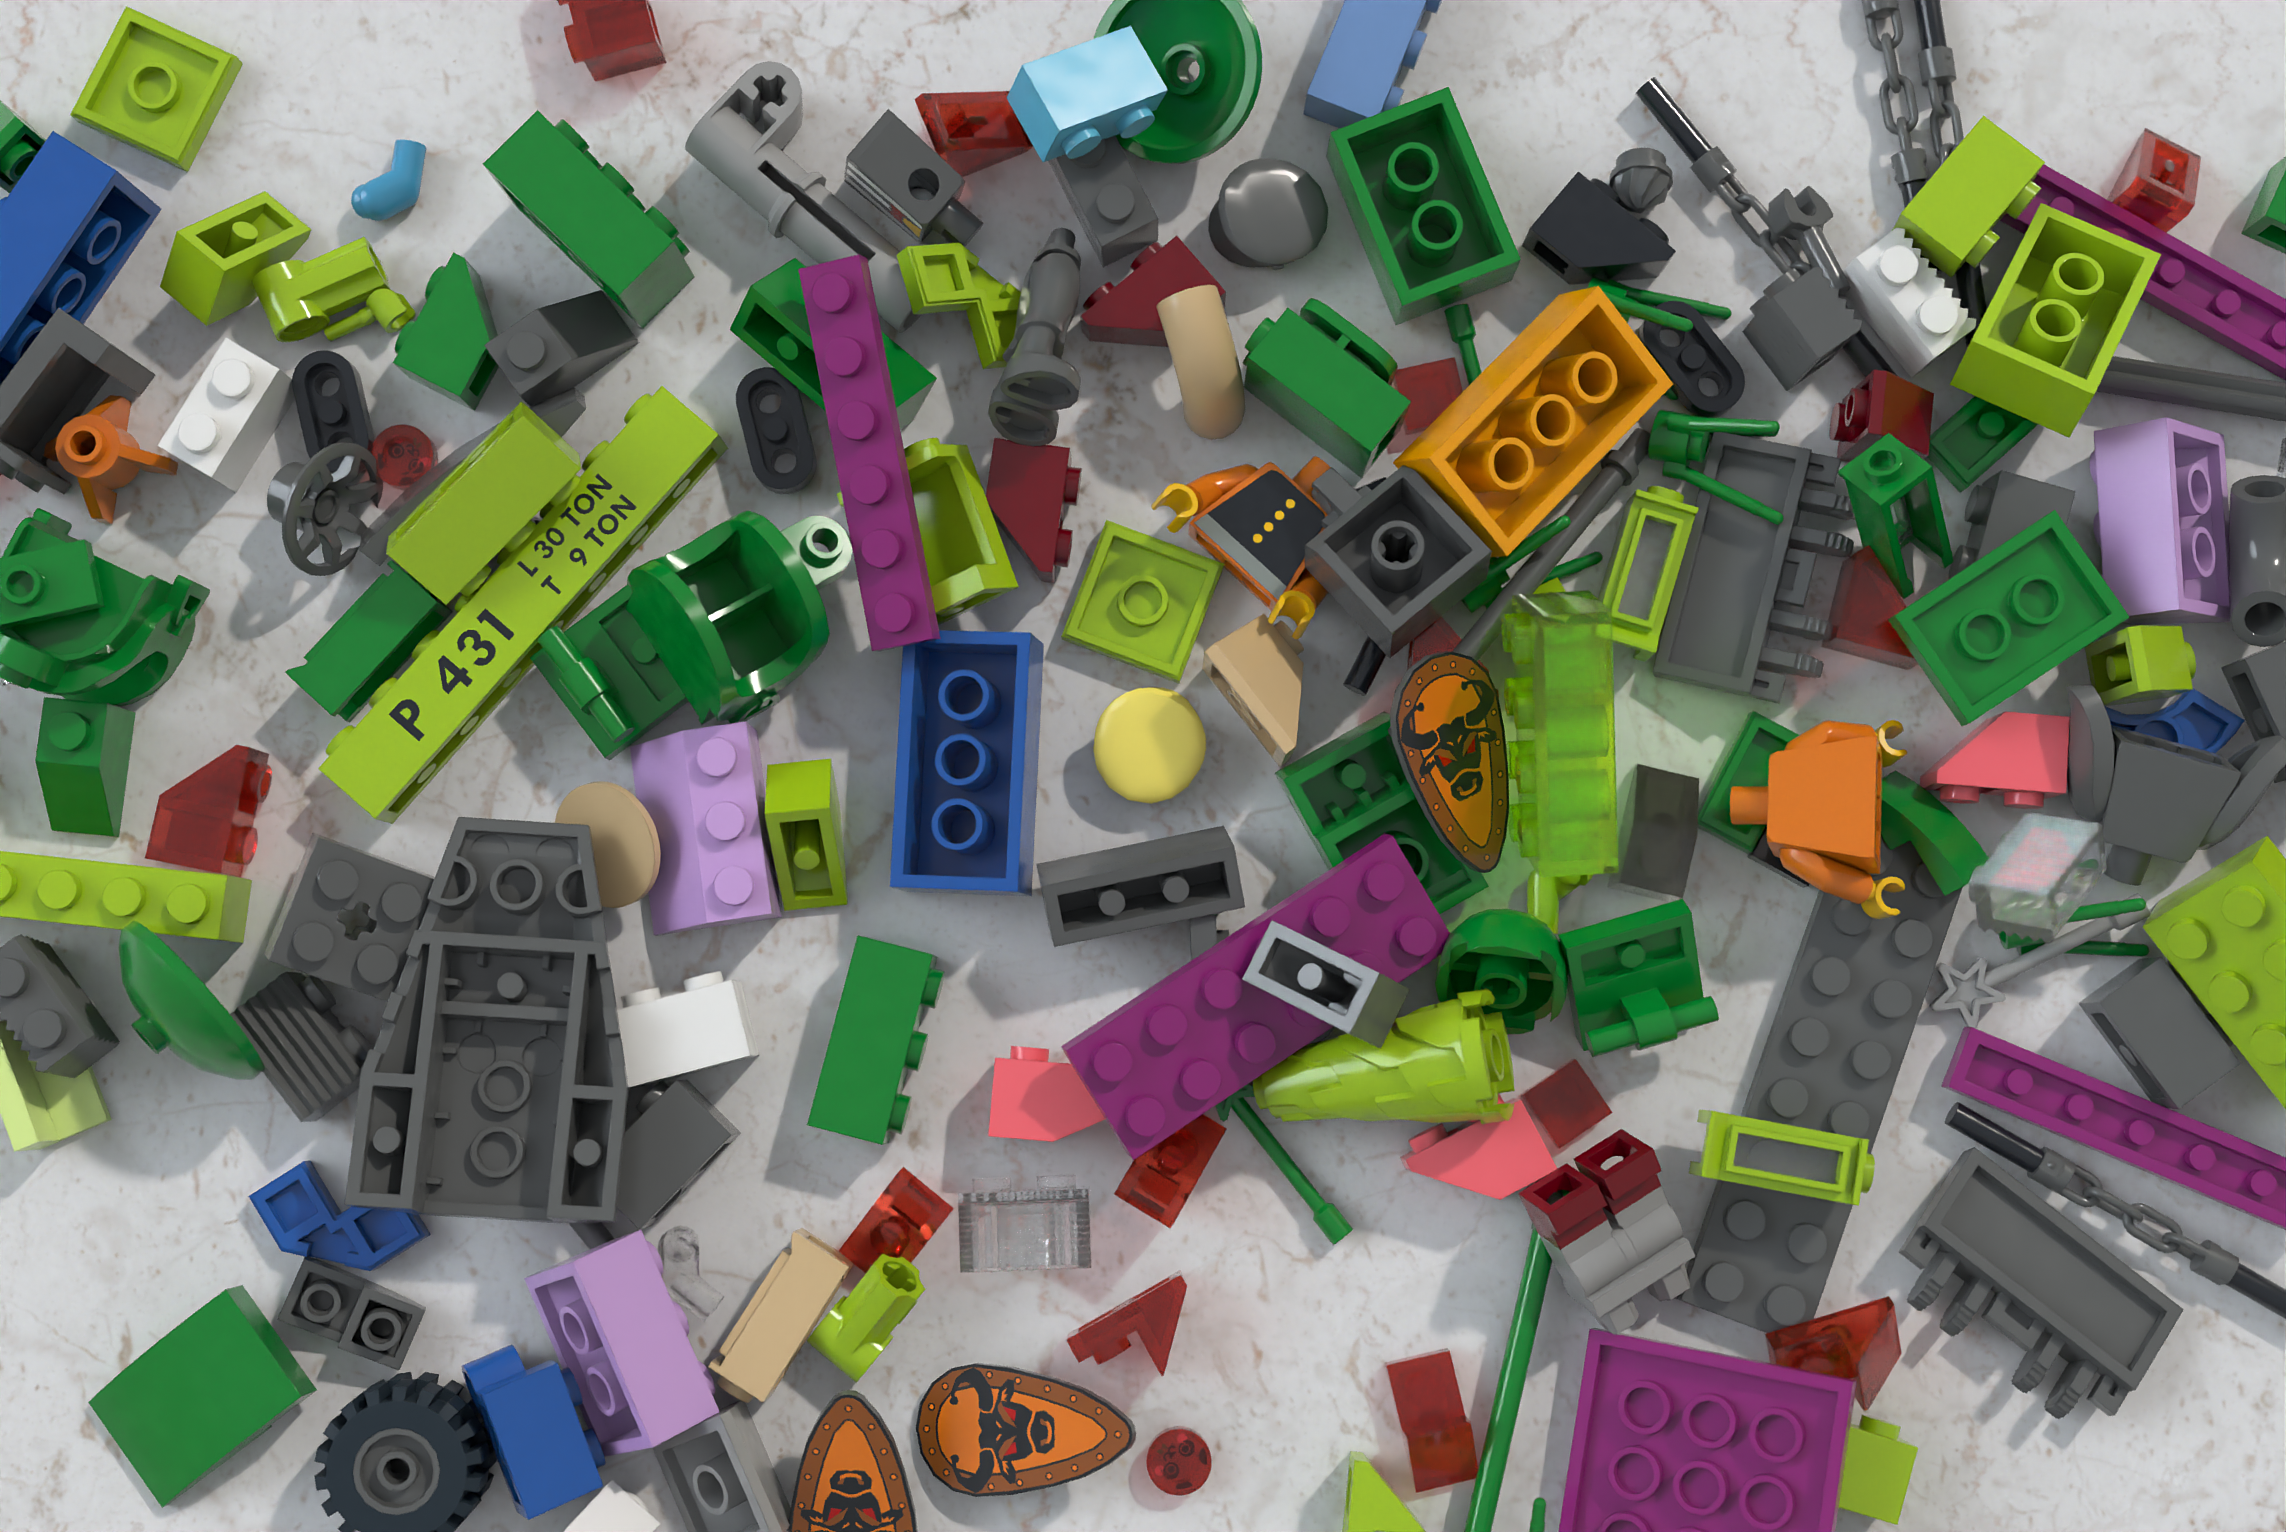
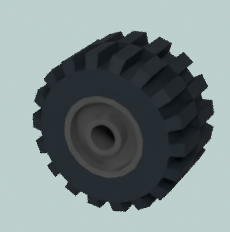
M411 1372L396 1374L387 1382L382 1379L371 1385L340 1410L341 1413L330 1421L323 1433L328 1439L317 1448L315 1462L325 1464V1468L315 1475L314 1478L316 1491L325 1489L329 1491L330 1497L321 1504L327 1516L330 1517L338 1511L345 1520L338 1528L339 1531L454 1532L482 1501L480 1498L490 1488L494 1474L490 1473L489 1469L496 1463L497 1457L493 1447L488 1446L489 1436L484 1422L480 1423L476 1416L478 1410L473 1399L466 1403L459 1397L464 1388L463 1385L452 1379L444 1387L437 1384L439 1374L424 1372L417 1379H412Z

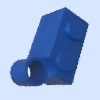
M512 1344L461 1366L466 1386L478 1412L481 1414L517 1513L530 1520L603 1487L597 1468L606 1464L605 1457L594 1431L591 1428L585 1431L582 1430L574 1407L583 1404V1399L577 1381L569 1367L560 1370L557 1362L549 1360L525 1370L520 1356Z

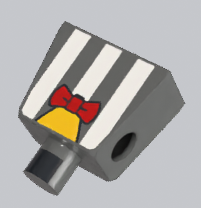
M889 109L846 157L844 181L920 243L932 230H935L948 243H961L965 247L984 224L958 201L965 185V180ZM922 188L929 191L933 198L926 201L918 200L910 191Z

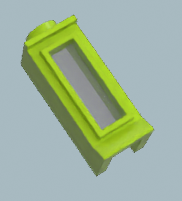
M1649 486L1647 491L1637 489L1626 502L1588 629L1594 647H1597L1603 640L1635 649L1633 658L1643 662L1656 653L1659 636L1695 515L1699 509L1698 507L1683 503L1685 497L1681 493L1664 487Z
M1699 1109L1697 1122L1707 1124L1701 1163L1690 1161L1688 1174L1859 1206L1861 1193H1868L1871 1188L1875 1160L1872 1154L1867 1153L1869 1140Z

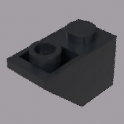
M1580 172L1575 174L1534 222L1522 244V247L1569 285L1588 284L1593 276L1609 282L1610 279L1624 281L1657 278L1676 252V250L1668 245L1669 238L1658 225L1646 218L1636 219L1619 205L1620 198L1610 186L1596 178H1592L1589 181Z

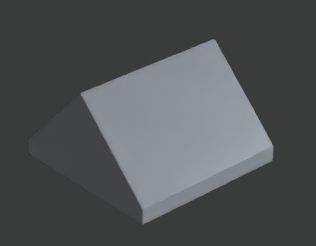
M739 1400L720 1409L719 1413L653 1447L688 1532H785L790 1526L789 1514L791 1507L745 1402Z

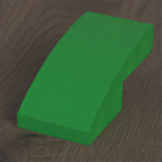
M1896 770L1882 778L1881 836L1890 850L1911 841L1944 896L1966 886L1993 865L1967 828L1930 792Z

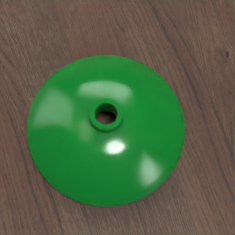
M1114 0L1103 15L1093 39L1131 26L1168 89L1157 110L1152 111L1155 117L1154 122L1146 130L1133 137L1122 138L1120 134L1115 135L1120 145L1127 151L1145 160L1166 164L1194 162L1215 153L1225 146L1238 133L1249 117L1259 92L1262 76L1261 43L1254 20L1241 0ZM1197 61L1199 75L1195 81L1191 82L1188 77V70L1190 65Z
M132 921L121 930L119 940L122 983L133 1007L141 1016L131 1026L145 1044L156 1054H159L168 1047L179 1058L195 1068L232 1079L253 1080L264 1071V1064L245 1033L213 993L178 955L141 923Z

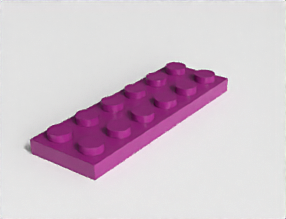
M1383 834L1061 1046L1126 1153L1133 1160L1334 1027L1242 980L1271 920L1398 983L1442 954L1450 932L1392 835Z

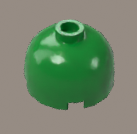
M1488 909L1470 915L1448 935L1438 962L1435 979L1439 1002L1458 998L1457 993L1483 989L1490 990L1496 1000L1493 1004L1481 1007L1484 1014L1502 1013L1507 1034H1524L1534 1031L1536 1020L1545 1018L1551 1013V1022L1559 1016L1566 1000L1568 984L1564 953L1555 934L1546 923L1531 914L1512 909Z

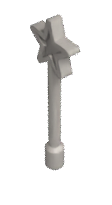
M2137 893V894H2135V895H2133V896H2131V897H2128V898H2126V899H2124V900L2135 899V898H2142V897ZM2146 905V908L2142 911L2097 918L1986 972L1987 960L1983 957L1977 958L1963 973L1944 963H1939L1936 969L1947 988L1930 1004V1007L1933 1011L1958 1008L1966 1026L1977 1028L1980 1005L2003 1002L2006 999L2005 994L1993 989V987L2112 929L2121 931L2149 917L2150 911Z

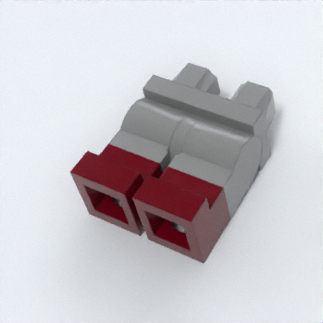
M1620 1129L1575 1157L1574 1162L1578 1170L1566 1163L1518 1193L1556 1269L1563 1278L1561 1280L1568 1295L1589 1310L1597 1322L1612 1334H1619L1637 1323L1639 1313L1631 1297L1645 1288L1659 1301L1672 1300L1688 1290L1690 1283L1684 1263L1695 1257L1689 1241L1683 1237L1680 1221L1669 1204L1657 1176V1173L1661 1172L1662 1169L1654 1149L1623 1129ZM1614 1156H1621L1623 1160L1607 1170L1601 1168V1165L1608 1158ZM1559 1190H1568L1570 1192L1551 1205L1546 1202L1554 1192Z

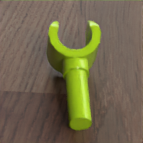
M378 289L367 298V306L348 317L324 327L323 330L327 339L332 342L366 325L369 326L378 320L387 333H393L402 329L409 321L414 320L416 313L402 294L395 293L389 289Z

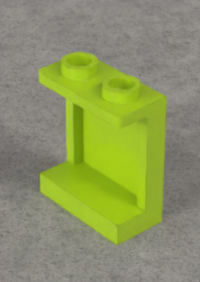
M929 438L906 447L904 452L937 623L940 625L1019 586L968 446L940 444L938 438ZM839 492L836 495L840 506L844 507L842 493Z

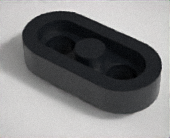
M1668 301L1654 307L1689 319L1693 323V329L1689 332L1665 327L1646 320L1643 321L1640 327L1639 339L1672 381L1673 385L1670 389L1686 409L1697 416L1713 418L1728 412L1740 399L1745 387L1744 372L1738 361L1700 313L1689 304L1680 301ZM1670 329L1676 332L1680 339L1679 346L1668 347L1663 344L1660 339V331ZM1699 379H1712L1718 386V395L1707 396L1703 394L1698 386Z
M316 351L305 356L294 370L292 388L306 450L310 459L323 448L338 443L339 440L345 437H351L353 443L361 445L374 456L375 439L361 377L357 369L347 359L333 351ZM338 378L340 383L338 391L332 396H323V384L328 379ZM340 456L326 465L331 474L338 470L346 456ZM361 461L358 474L366 468Z
M763 367L753 370L741 380L736 391V406L753 472L761 484L772 492L778 494L798 492L810 483L817 466L816 454L800 392L794 384L775 368ZM767 395H777L781 398L779 409L773 413H764L760 410V403ZM783 454H791L796 457V465L788 473H780L775 470V462Z

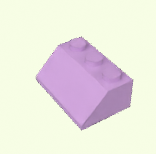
M2167 417L2094 431L2095 450L2090 456V472L2093 481L2097 485L2099 509L2094 518V535L2098 545L2101 547L2103 572L2101 576L2130 616L2123 623L2148 625L2230 622L2229 505L2224 435Z
M745 721L683 730L630 747L636 798L643 804L651 816L660 842V868L657 879L648 892L654 935L782 917L775 863L764 814L766 794L757 730Z
M642 1230L615 1238L524 1278L562 1368L569 1367L577 1381L583 1399V1404L579 1405L588 1429L591 1428L596 1434L604 1457L653 1448L720 1412L713 1397L715 1394L713 1378L707 1367L698 1361L687 1337L689 1334V1324L682 1308L671 1300L662 1279L663 1263L654 1245L646 1241Z

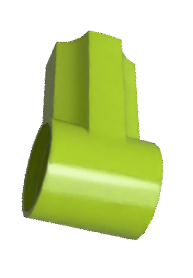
M365 237L307 262L287 260L270 265L257 273L252 279V284L277 341L294 342L311 337L328 326L330 316L366 301L378 289L391 290L381 261Z
M882 1254L849 1296H843L807 1339V1342L857 1383L894 1338L890 1333L903 1321L917 1303L918 1298L925 1291V1287L919 1278V1270L903 1257L894 1258Z

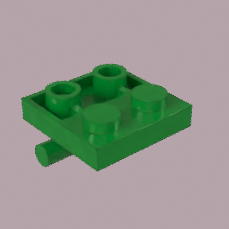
M628 584L563 632L559 626H554L538 638L542 649L530 657L604 758L609 761L688 702V699L632 614L627 612L626 606L632 594Z
M1683 899L1558 935L1565 957L1568 975L1567 989L1575 1035L1583 1051L1589 1050L1592 1057L1634 1045L1638 1051L1677 1040L1678 1032L1719 1020L1713 998L1711 996L1703 997L1692 912Z

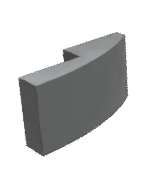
M309 1256L304 1257L277 1320L339 1342L337 1348L400 1370L426 1311V1307L372 1281Z

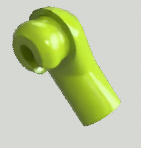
M1565 849L1555 852L1530 873L1527 881V913L1546 923L1554 934H1558L1559 901L1578 886H1584L1591 881L1594 875L1592 859L1584 852Z

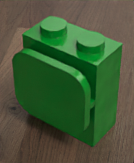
M1313 298L1308 299L1300 310V315H1297L1287 307L1276 322L1269 317L1265 318L1250 336L1244 347L1249 351L1243 361V364L1246 366L1244 388L1351 471L1363 478L1400 431L1411 404L1409 399L1391 386L1398 368L1392 356L1332 308Z

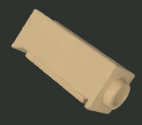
M800 1228L794 1231L791 1235V1249L788 1247L781 1252L718 1351L721 1355L709 1364L708 1367L721 1375L717 1380V1384L724 1391L743 1402L750 1403L753 1397L761 1402L766 1401L779 1385L856 1262L807 1230Z

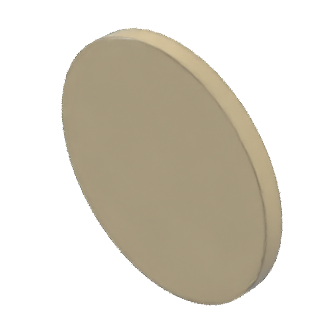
M597 781L581 785L572 790L560 804L554 823L589 825L602 906L620 908L639 901L653 887L658 876L661 861L659 837L648 811L631 792L614 783Z

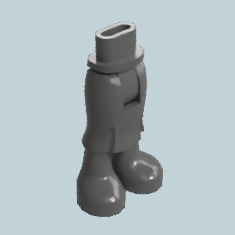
M1057 228L1051 232L1045 246L1039 250L1025 276L1019 298L1015 335L1003 354L1007 365L996 388L993 390L988 414L996 430L1004 438L1026 446H1042L1052 442L1056 438L1059 423V414L1056 410L1070 408L1077 402L1081 378L1074 366L1061 359L1067 330L1075 315L1080 295L1079 271L1081 258L1079 253L1074 250L1075 234L1066 228Z

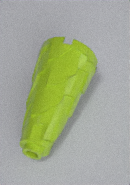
M1483 989L1457 993L1458 998L1418 1008L1406 1016L1395 1019L1381 1049L1350 1034L1307 1044L1253 1080L1256 1103L1261 1110L1269 1109L1271 1115L1276 1119L1281 1118L1282 1122L1341 1118L1361 1121L1410 1120L1431 1123L1480 1120L1481 1124L1508 1121L1512 1117L1514 1104H1498V1093L1515 1091L1507 1031L1501 1012L1484 1014L1481 1007L1493 1004L1496 998L1490 990Z

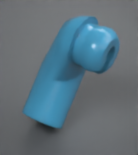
M396 140L391 171L366 182V184L357 186L353 191L351 204L355 213L365 219L382 221L413 206L420 194L427 147L416 141Z

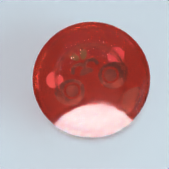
M404 424L391 426L382 431L373 442L371 454L376 458V475L395 489L406 490L438 464V452L435 444L425 433L414 426Z
M1184 1426L1169 1427L1158 1433L1150 1443L1147 1451V1470L1151 1480L1160 1490L1171 1495H1187L1198 1490L1209 1477L1212 1466L1210 1448L1206 1440L1197 1431Z

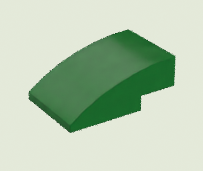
M1384 711L1275 772L1278 781L1328 870L1383 834L1392 835L1439 914L1489 887L1481 872L1471 870L1456 859L1440 841L1424 815L1404 775L1392 737L1388 733V728L1391 726L1389 713Z
M243 1285L225 1289L126 1367L88 1403L163 1508L270 1429L274 1422L316 1392L317 1389Z

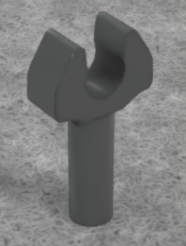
M1810 186L1805 187L1795 197H1793L1789 189H1784L1769 202V223L1777 236L1798 240L1811 267L1823 268L1822 277L1831 279L1830 288L1839 289L1838 297L1843 295L1851 287L1823 233V225L1833 217L1828 203Z

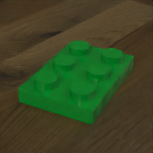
M2053 510L1888 620L1963 727L2130 618V616L2056 510Z

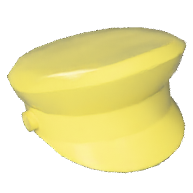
M1161 687L1137 688L1113 700L1100 716L1095 730L1093 746L1096 767L1108 787L1127 800L1152 804L1171 799L1187 788L1200 770L1205 758L1206 735L1197 712L1181 694Z

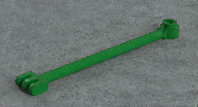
M1559 1190L1561 1198L1570 1193L1568 1190ZM1533 1222L1529 1248L1464 1532H1491L1551 1270L1552 1259Z

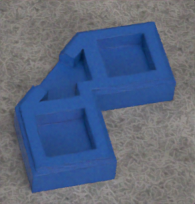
M310 1160L303 1161L248 1196L282 1252L324 1259L366 1271L378 1269L431 1235L419 1214L361 1207H350L341 1212Z

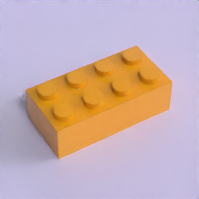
M1599 286L1559 294L1414 440L1393 464L1397 469L1404 465L1415 470L1492 551L1491 557L1508 556L1661 398L1673 383Z

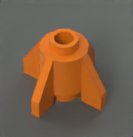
M109 395L87 414L75 417L66 423L58 436L45 444L44 456L52 461L59 462L67 472L77 477L90 517L100 523L113 524L117 493L112 490L127 485L136 477L140 469L145 472L177 475L178 463L176 461L141 450L134 437L127 432L131 402L123 396Z

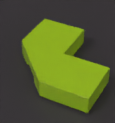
M961 243L907 246L896 256L913 315L966 310L982 368L1006 367L1007 362L1004 360L1003 354L1015 335L1021 292L1009 282L1002 285L977 265L980 259Z

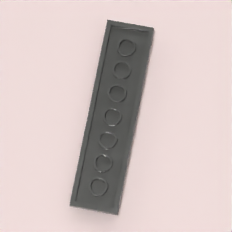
M1882 836L1880 874L1870 875L1873 881L1890 876L1903 880L1905 884L1904 891L1892 893L1883 889L1881 893L1884 904L1890 908L1900 910V914L1883 919L1872 918L1862 909L1861 903L1856 904L1819 890L1740 1115L1753 1119L1869 1140L1868 1154L1872 1152L1962 888L1944 896L1911 841L1890 850ZM1738 1133L1733 1165L1835 1184L1840 1151ZM1718 1180L1693 1249L1695 1257L1690 1259L1686 1269L1690 1288L1678 1295L1676 1299L1804 1347L1853 1205Z

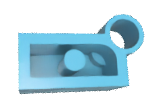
M1131 26L1023 64L1006 99L1042 162H1046L1064 154L1069 159L1078 158L1093 150L1102 139H1107L1117 134H1120L1122 138H1130L1143 132L1154 122L1155 117L1152 111L1157 110L1168 89Z

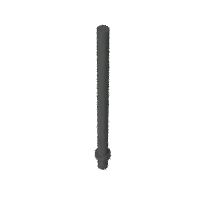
M1636 428L1618 450H1610L1600 462L1602 468L1600 473L1565 514L1571 520L1569 527L1534 551L1452 652L1470 656L1476 661L1481 658L1622 485H1630L1639 475L1638 465L1648 454L1649 432ZM1390 726V727L1388 728V733H1389L1390 736L1392 737L1391 726Z

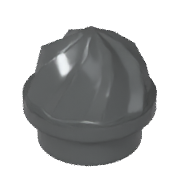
M1634 148L1623 152L1616 159V167L1609 176V186L1619 196V205L1630 212L1640 214L1644 211H1653L1656 205L1664 203L1667 193L1673 184V173L1670 167L1666 165L1665 156L1660 151L1651 148Z

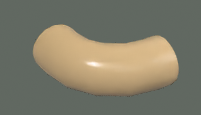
M1215 285L1189 288L1163 299L1156 308L1176 371L1186 423L1200 437L1210 440L1223 439L1237 430L1242 423L1245 413L1244 385L1239 360L1218 288Z

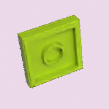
M126 6L70 115L83 125L188 172L243 63L233 54Z
M1106 520L1061 638L1064 641L1180 684L1224 569V564Z

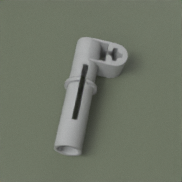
M767 61L755 64L699 120L689 134L685 150L768 220V230L773 236L780 238L785 235L818 264L858 254L866 257L878 315L899 333L904 332L922 314L913 315L896 256L900 251L825 188L826 179L821 173H807L781 151L796 135L802 124L803 105L800 81L792 69L781 63ZM762 100H764L767 103L762 108L764 134H761L756 128H754L749 122H747L743 117L739 115L740 113H742L751 122L756 124L761 117L760 102ZM778 100L782 101V105L780 107L777 104H775Z

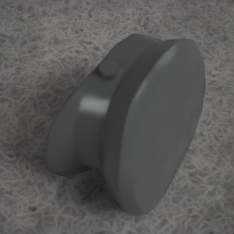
M1271 158L1255 159L1239 165L1223 182L1219 193V200L1215 203L1210 213L1208 232L1215 249L1227 260L1250 268L1272 267L1273 270L1283 269L1285 264L1305 257L1318 246L1327 230L1328 206L1321 187L1307 171L1287 161Z

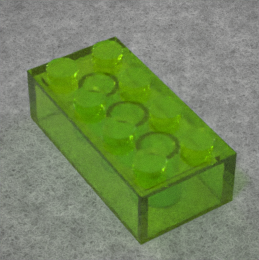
M1589 590L1512 595V613L1502 615L1503 648L1505 653L1512 652L1514 663V677L1504 679L1505 711L1507 717L1514 716L1516 727V741H1507L1506 743L1509 779H1516L1519 803L1509 804L1508 825L1511 842H1518L1520 857L1528 858L1539 878L1619 873L1612 611Z

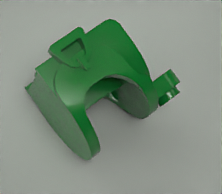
M37 508L32 518L27 517L18 525L2 558L79 540L68 535L72 528L71 523ZM94 555L105 607L0 630V678L25 689L31 688L46 694L60 695L69 700L109 703L118 707L136 703L152 695L172 677L192 641L195 631V616L209 596L210 589L182 575H178L175 578L173 585L153 575L143 579Z
M744 511L713 527L675 551L672 550L660 558L650 560L630 572L627 584L631 588L632 594L626 610L629 614H632L699 716L698 720L701 725L714 718L717 721L728 720L731 724L745 722L779 703L780 695L778 691L798 678L811 663L817 660L823 652L830 635L825 607L818 590L835 582L842 576L852 557L851 541L844 528L828 517L810 516L779 531L764 516L751 511ZM813 543L823 544L829 552L819 551Z

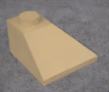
M1262 614L1204 651L1202 669L1278 766L1282 767L1291 759L1297 743L1304 665L1297 655L1304 651V648L1298 639L1291 637L1293 634L1292 630L1282 620L1273 625L1268 622L1266 615Z

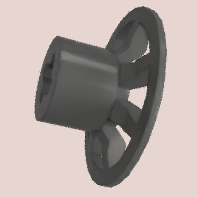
M341 442L323 448L306 464L292 462L283 466L276 473L268 489L267 508L271 517L282 523V539L285 551L290 561L299 570L314 576L332 575L345 568L353 560L359 547L347 549L346 552L341 554L342 542L336 530L342 527L361 536L368 528L362 520L351 514L349 509L351 504L364 503L370 498L375 506L378 507L383 491V478L376 458L361 445ZM340 456H346L338 470L331 474L326 465ZM361 461L367 469L370 480L353 486H345L356 479ZM297 529L303 531L299 541L297 539ZM321 542L325 563H312L307 557Z

